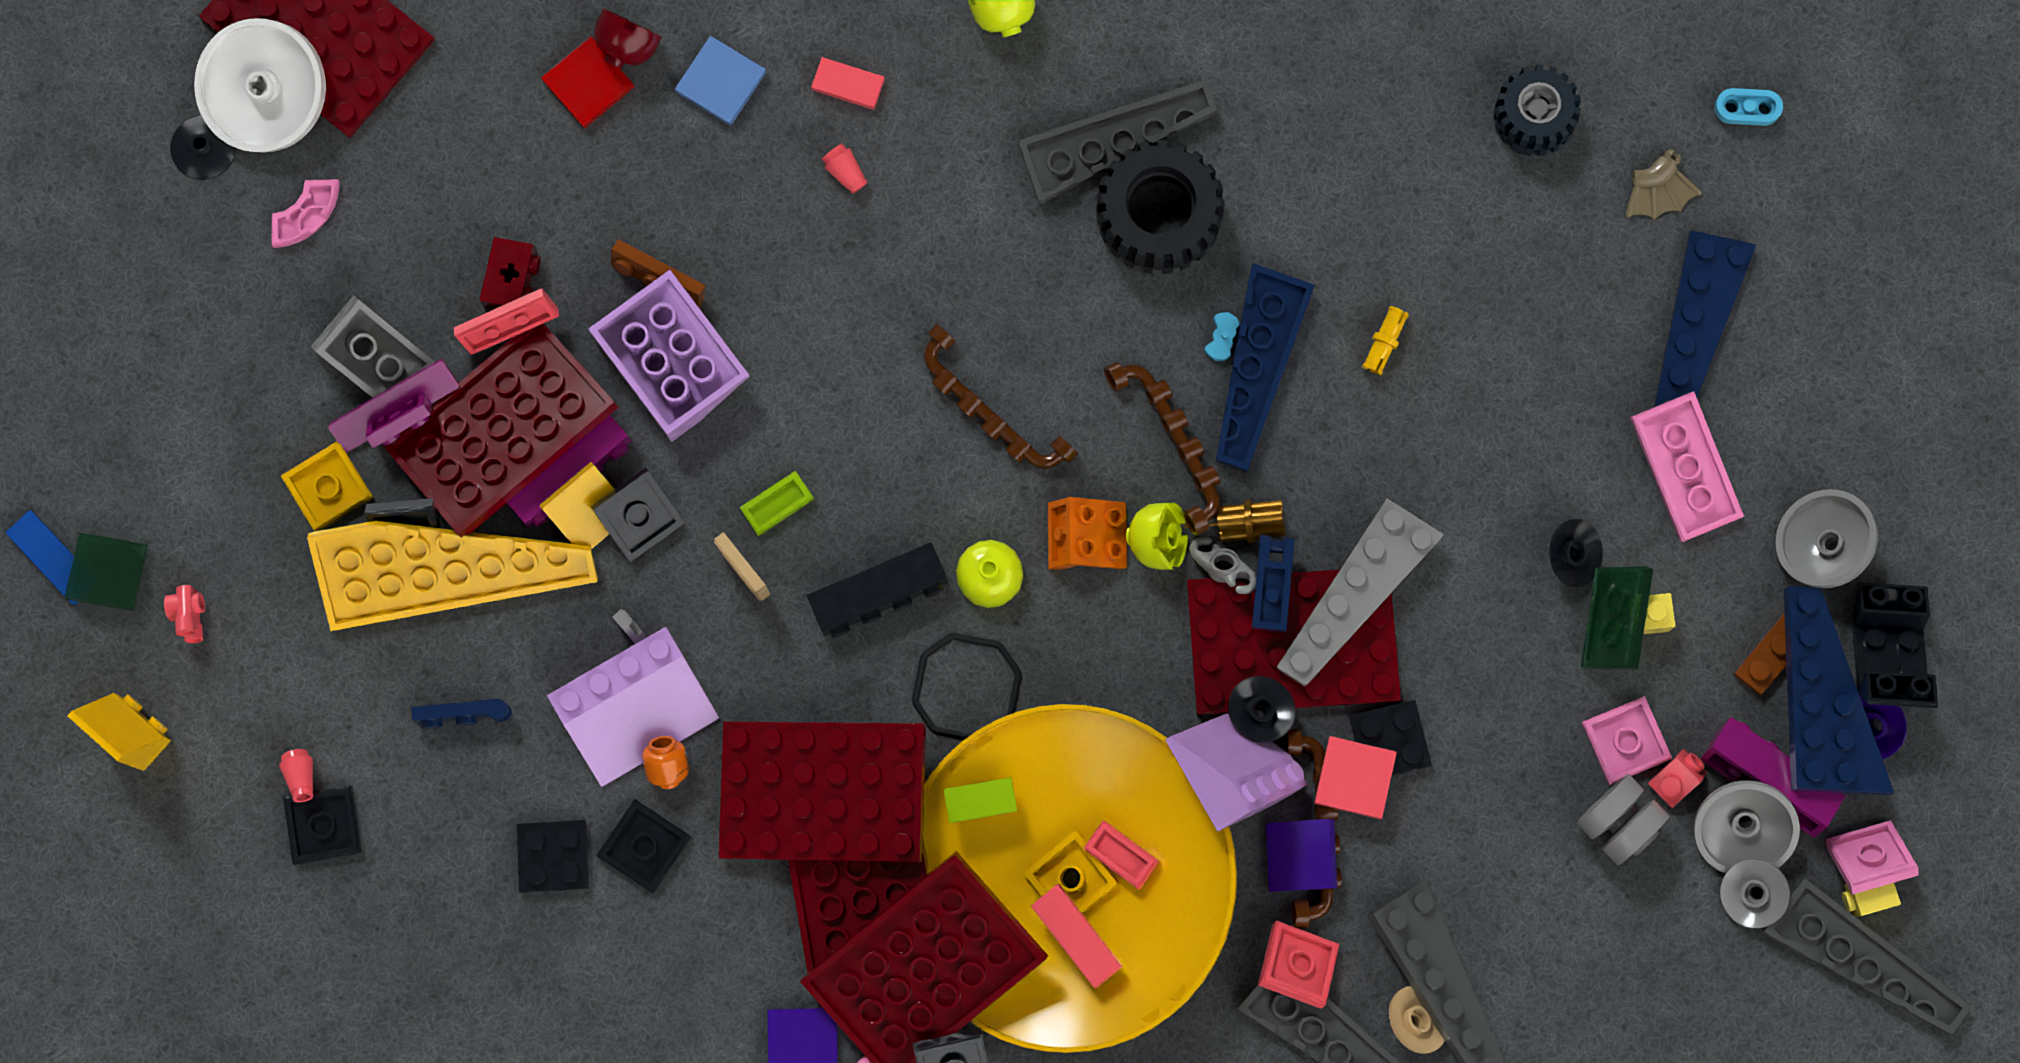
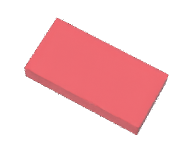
M822 57L811 88L812 91L875 110L885 78L884 76Z
M1104 820L1083 848L1137 889L1142 888L1160 862Z

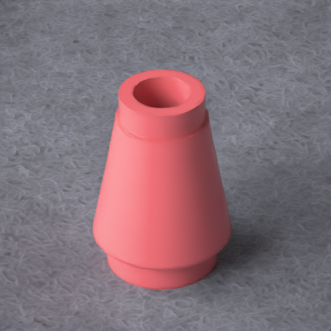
M843 143L836 146L822 158L826 165L824 169L852 194L868 183L851 149H846Z
M294 749L285 752L281 756L282 762H280L279 768L293 797V801L306 802L311 800L314 796L313 758L304 749Z

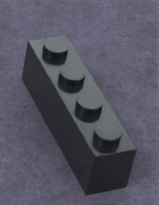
M928 542L806 596L823 635L831 634L832 638H836L851 631L849 626L862 620L863 625L880 619L882 617L880 612L893 607L894 611H899L912 605V598L924 594L926 598L944 591L942 585L947 584L948 579L932 542Z

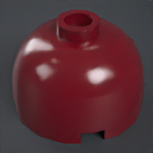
M605 8L599 14L594 28L595 43L606 54L604 61L622 69L624 63L637 66L647 62L656 52L662 38L660 35Z

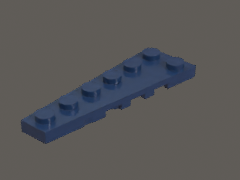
M1693 230L1689 232L1654 407L1690 392H1694L1696 398L1698 397L1756 244Z
M1252 263L1215 462L1247 473L1311 298L1314 284Z

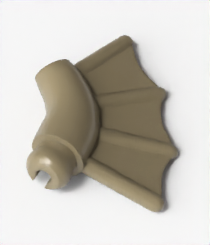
M1666 150L1664 156H1660L1648 169L1633 170V190L1625 213L1627 218L1641 214L1651 217L1652 220H1657V217L1664 212H1681L1689 199L1701 195V190L1677 170V165L1681 162V156L1679 154L1676 155L1674 150Z

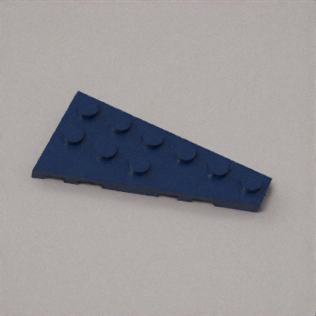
M1788 586L1784 589L1791 790L1885 796L1894 794L1822 589Z

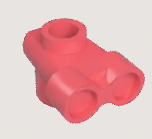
M191 585L176 587V594L166 595L164 598L166 616L170 622L175 621V633L177 636L184 637L186 643L202 642L203 626L200 621V613L205 612L204 597Z

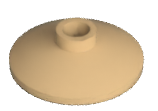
M1407 986L1396 992L1390 1002L1389 1019L1398 1040L1409 1050L1420 1054L1431 1053L1439 1049L1445 1040L1413 988Z

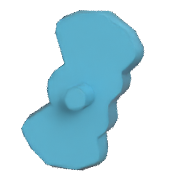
M1230 312L1218 313L1213 317L1216 330L1212 334L1213 341L1204 347L1206 355L1214 361H1225L1231 357L1232 339L1236 335V330L1240 327V321Z

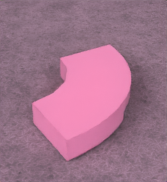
M338 179L305 180L303 192L296 203L285 211L272 213V247L280 248L299 243L320 229L335 207L340 181Z

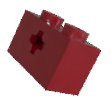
M499 237L493 238L479 299L484 308L494 310L534 292L533 287H530L532 274L537 275L539 272L541 256L537 255V250L533 244ZM513 270H515L518 278L514 277L511 279V283H508L505 276H511Z

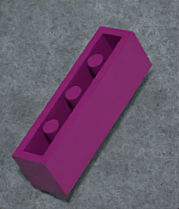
M609 415L509 500L507 504L528 528H531L534 524L536 527L541 526L549 519L539 506L590 462L602 474L604 471L602 466L610 459L617 461L628 452L629 447L627 445L632 442L631 439Z
M1732 717L1719 728L1700 760L1732 782L1758 781L1771 785L1781 791L1793 804L1798 815L1800 829L1813 838L1828 827L1846 797L1842 793L1791 790L1790 757L1780 751L1776 744L1764 740L1751 731L1747 724L1737 721Z

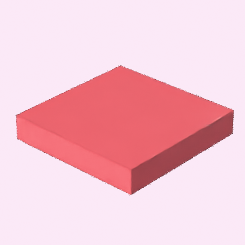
M1329 736L1314 804L1381 820L1397 752Z
M1276 920L1271 928L1258 985L1322 1009L1327 1002L1340 944Z

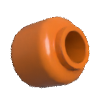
M660 736L654 738L643 750L642 761L645 776L649 783L660 786L662 789H672L677 787L688 776L689 764L686 749L683 743L675 740L673 737Z

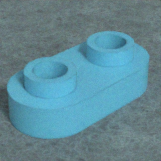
M1730 88L1724 90L1718 96L1714 104V111L1718 119L1727 124L1767 126L1773 124L1779 118L1783 111V102L1777 93L1770 90ZM1725 104H1734L1736 112H1728ZM1759 105H1766L1769 108V113L1762 114L1759 111Z

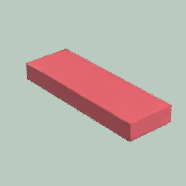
M543 288L454 327V336L469 354L473 355L559 317V310Z
M1060 884L1055 885L1031 905L1094 988L1099 987L1123 967Z

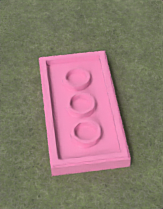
M1694 392L1687 393L1630 417L1680 542L1687 541L1744 517Z

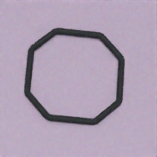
M952 633L922 653L912 703L931 732L966 739L972 734L936 727L919 703L927 657L952 640L998 648L1015 673L1007 715L1015 712L1022 674L1005 646L999 641Z

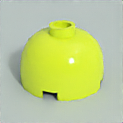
M967 0L975 22L983 30L990 33L1001 32L1003 38L1022 32L1020 26L1031 19L1036 4L1035 0Z
M1176 503L1148 504L1136 513L1127 529L1126 541L1133 555L1141 564L1158 570H1172V567H1179L1182 564L1186 555L1188 535H1182L1181 524H1186L1181 507Z
M995 540L979 541L968 547L959 558L956 569L958 587L963 595L974 605L985 608L1000 607L1012 600L1021 588L1023 580L1022 562L1016 552L1005 543Z

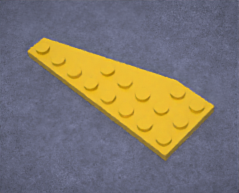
M371 521L308 533L307 536L330 631L598 582L592 548L585 545L476 532L461 538L455 530L383 521Z

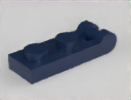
M1260 535L1251 629L1286 632L1294 538L1284 537V540L1271 539L1269 535ZM1269 552L1282 554V562L1269 561Z
M501 699L411 707L412 721L422 724V729L443 727L442 722L456 720L457 726L477 724L476 718L491 717L497 722L503 723L508 721L512 715L511 707Z

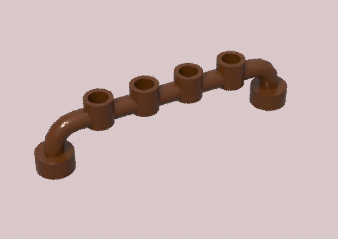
M937 323L928 332L932 339L925 348L924 360L926 367L936 377L932 383L946 396L950 391L960 399L956 405L968 417L972 418L974 414L978 415L985 422L981 428L993 440L996 441L999 436L1002 437L1009 444L1005 450L1017 462L1021 463L1025 458L1037 468L1048 469L1057 466L1064 459L1070 463L1079 454L1061 436H1058L1051 443L1050 446L1054 449L1051 454L1046 456L1039 454L938 361V351L941 348L948 351L956 341Z
M1115 362L1105 367L1104 374L1106 380L1115 392L1129 385V378H1136L1142 383L1149 403L1155 406L1161 417L1164 430L1167 434L1171 435L1177 446L1179 457L1189 467L1197 489L1204 494L1207 505L1203 510L1199 506H1194L1184 511L1185 522L1191 533L1195 536L1209 529L1208 522L1216 516L1220 507V498L1215 488L1216 485L1220 484V478L1213 466L1204 468L1198 458L1204 455L1202 444L1198 438L1194 437L1188 440L1183 428L1188 426L1184 412L1180 408L1172 411L1167 400L1172 398L1169 385L1165 380L1156 382L1151 373L1139 365L1122 367L1119 362Z
M1289 729L1284 735V751L1291 756H1301L1302 749L1312 753L1314 758L1313 784L1316 796L1325 749L1314 738L1301 736L1300 729ZM1314 804L1316 820L1338 819V809ZM1335 834L1336 854L1340 852V838L1338 834ZM1336 868V889H1340L1342 884L1341 870ZM1320 889V900L1318 904L1309 907L1308 900H1293L1291 907L1293 927L1308 928L1311 920L1320 919L1326 915L1333 904L1334 889Z

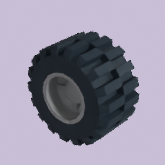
M1536 64L1534 70H1530L1529 65L1522 67L1520 74L1515 71L1509 76L1508 81H1504L1494 109V119H1497L1495 129L1497 133L1503 132L1501 140L1505 144L1508 141L1513 142L1512 150L1518 152L1521 147L1525 149L1524 155L1531 156L1533 151H1537L1538 156H1544L1547 149H1550L1553 153L1559 150L1560 144L1565 145L1569 141L1580 116L1581 108L1579 106L1581 98L1580 95H1575L1577 90L1575 83H1567L1569 78L1567 74L1563 72L1559 76L1556 74L1557 68L1550 66L1549 71L1543 70L1542 64Z

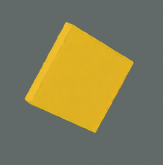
M337 441L281 475V478L314 532L323 530L374 498L348 454Z
M590 462L539 506L572 544L591 546L593 549L609 533L590 506L612 492L614 488L595 465Z

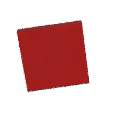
M592 36L541 77L543 83L584 129L635 87L620 68L604 61L606 54L597 47Z

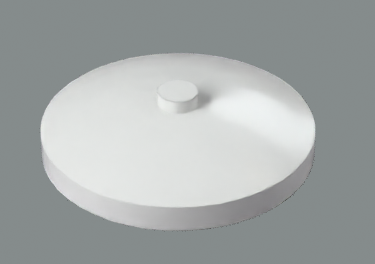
M255 18L233 23L222 29L210 40L197 64L194 89L199 111L207 126L216 136L235 148L250 152L266 153L290 147L301 140L312 129L324 105L326 79L321 59L305 36L284 23Z

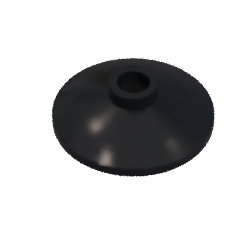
M201 115L186 120L177 128L171 140L170 152L175 166L184 175L194 179L206 180L219 176L229 168L234 160L236 148L216 136L207 126ZM206 140L204 148L196 149L197 141Z
M1567 520L1556 529L1552 536L1549 556L1552 569L1558 579L1568 586L1580 587L1590 583L1600 570L1603 558L1601 539L1596 529L1585 520Z
M1255 676L1241 681L1233 689L1228 700V715L1232 725L1244 737L1256 742H1272L1284 736L1291 728L1295 719V704L1289 691L1280 682L1269 677ZM1253 709L1262 710L1264 717H1257L1253 713Z

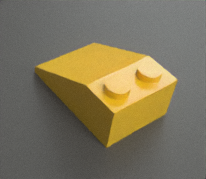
M112 693L72 710L68 714V717L114 759L142 771L172 741L164 734L168 728L154 716L148 720L139 711L143 706L129 694L122 697Z

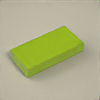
M794 471L739 508L759 537L815 499L798 473Z
M1012 777L943 789L949 823L1017 812Z

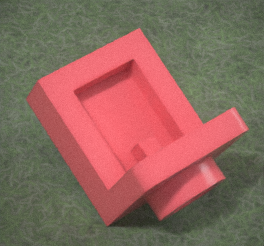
M1682 749L1648 784L1673 808L1702 782L1707 772L1704 770L1703 762L1695 754L1688 753Z

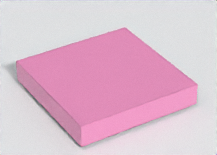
M1645 696L1581 723L1608 785L1618 782L1626 774L1633 776L1673 759Z
M1891 820L1825 839L1826 848L1852 895L1918 876V866Z

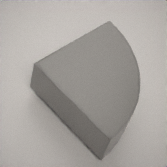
M621 609L612 616L635 644L646 638L644 632L625 610Z

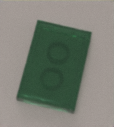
M1646 566L1596 568L1581 667L1587 669L1638 670L1653 575L1652 568Z

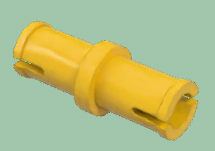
M1389 306L1388 313L1379 332H1375L1372 337L1374 343L1362 368L1365 370L1369 369L1370 372L1382 376L1383 369L1392 350H1396L1399 345L1397 339L1406 319L1409 317L1407 312L1402 313L1403 310Z

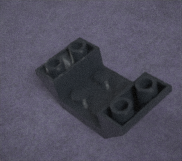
M1859 582L1853 623V645L1857 690L1867 704L1924 708L1938 707L1936 675L1927 673L1924 628L1930 617L1927 586Z

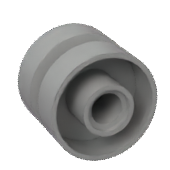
M1626 774L1614 784L1576 822L1591 839L1597 838L1607 830L1612 833L1601 850L1617 866L1622 864L1632 854L1637 856L1660 834L1658 830L1670 817L1655 800L1649 801L1638 810L1633 806L1642 795L1644 789L1629 774Z

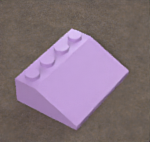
M671 270L664 273L588 328L595 341L671 442L699 423L750 377Z
M667 627L662 628L547 695L564 727L601 787L643 764V750L652 739L660 736H671L681 742L720 719Z
M1228 713L1165 739L1217 831L1277 804L1308 785L1304 779V772L1301 766L1293 760L1290 754L1273 742H1256L1244 737L1232 725Z

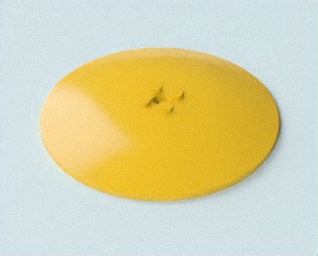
M1058 704L1018 711L980 728L959 743L940 762L925 782L923 838L929 872L957 851L1048 954L1047 959L970 1021L978 1028H981V1030L1003 1041L1046 1052H1083L1115 1046L1146 1033L1172 1016L1192 997L1215 965L1230 929L1236 901L1237 867L1231 830L1228 826L1217 831L1165 740L1167 737L1149 725L1115 711L1087 705ZM1012 777L1017 812L949 823L943 789ZM1103 820L1107 821L1160 861L1141 889H1137L1083 849ZM1070 868L1076 869L1080 874V882L1074 888H1068L1063 881L1064 873ZM1057 884L1062 886L1123 965L1121 969L1097 988L1091 985L1031 907L1032 904Z

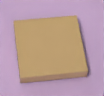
M724 532L714 539V543L719 552L758 601L761 600L762 602L770 595L765 583Z

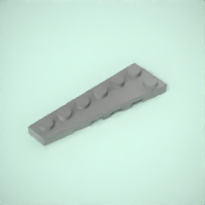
M1387 498L1276 669L1306 687L1337 651L1431 551L1444 534Z

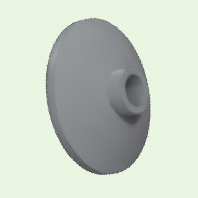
M1748 859L1735 864L1727 871L1721 883L1720 897L1726 913L1735 922L1749 928H1763L1777 922L1784 915L1789 905L1790 889L1786 877L1775 865L1761 859ZM1758 886L1763 890L1761 899L1753 897V887Z

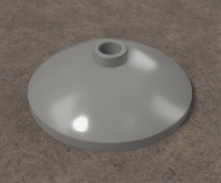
M1832 489L1816 491L1797 500L1782 517L1776 532V552L1783 568L1798 582L1814 588H1833L1846 584L1856 578L1871 562L1878 543V528L1870 509L1856 496L1845 491ZM1832 542H1838L1836 549L1828 550V546Z
M1737 781L1716 789L1702 802L1694 822L1695 841L1701 855L1711 866L1725 874L1735 864L1748 859L1765 860L1779 868L1794 852L1800 834L1798 815L1791 801L1775 787L1758 781ZM1742 816H1749L1751 818L1745 823L1739 821Z

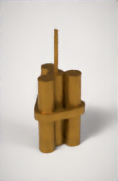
M1244 500V504L1220 506L1217 515L1218 522L1208 523L1209 526L1218 525L1221 542L1248 540V543H1255V539H1260V535H1269L1271 538L1285 536L1282 500L1252 503V500Z

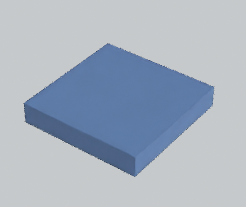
M710 35L676 86L675 92L731 126L767 72L765 68Z

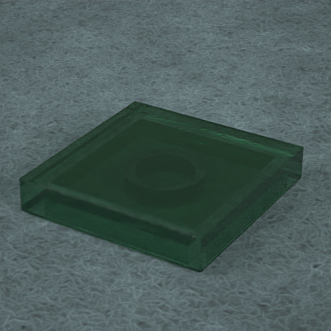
M79 533L65 599L134 611L148 552V544Z

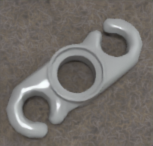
M1199 537L1192 541L1189 547L1192 559L1203 567L1213 580L1227 583L1230 587H1235L1236 579H1246L1250 581L1249 584L1246 586L1239 585L1235 591L1238 594L1245 595L1255 590L1256 573L1242 562L1234 551L1220 548L1217 544H1212L1211 552H1201L1198 550V547L1211 545L1212 540L1209 537ZM1219 561H1227L1233 567L1228 570H1220L1214 564Z

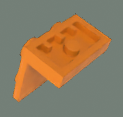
M1067 497L1049 502L1048 569L1063 570L1075 566L1125 569L1127 567L1126 503L1078 497Z

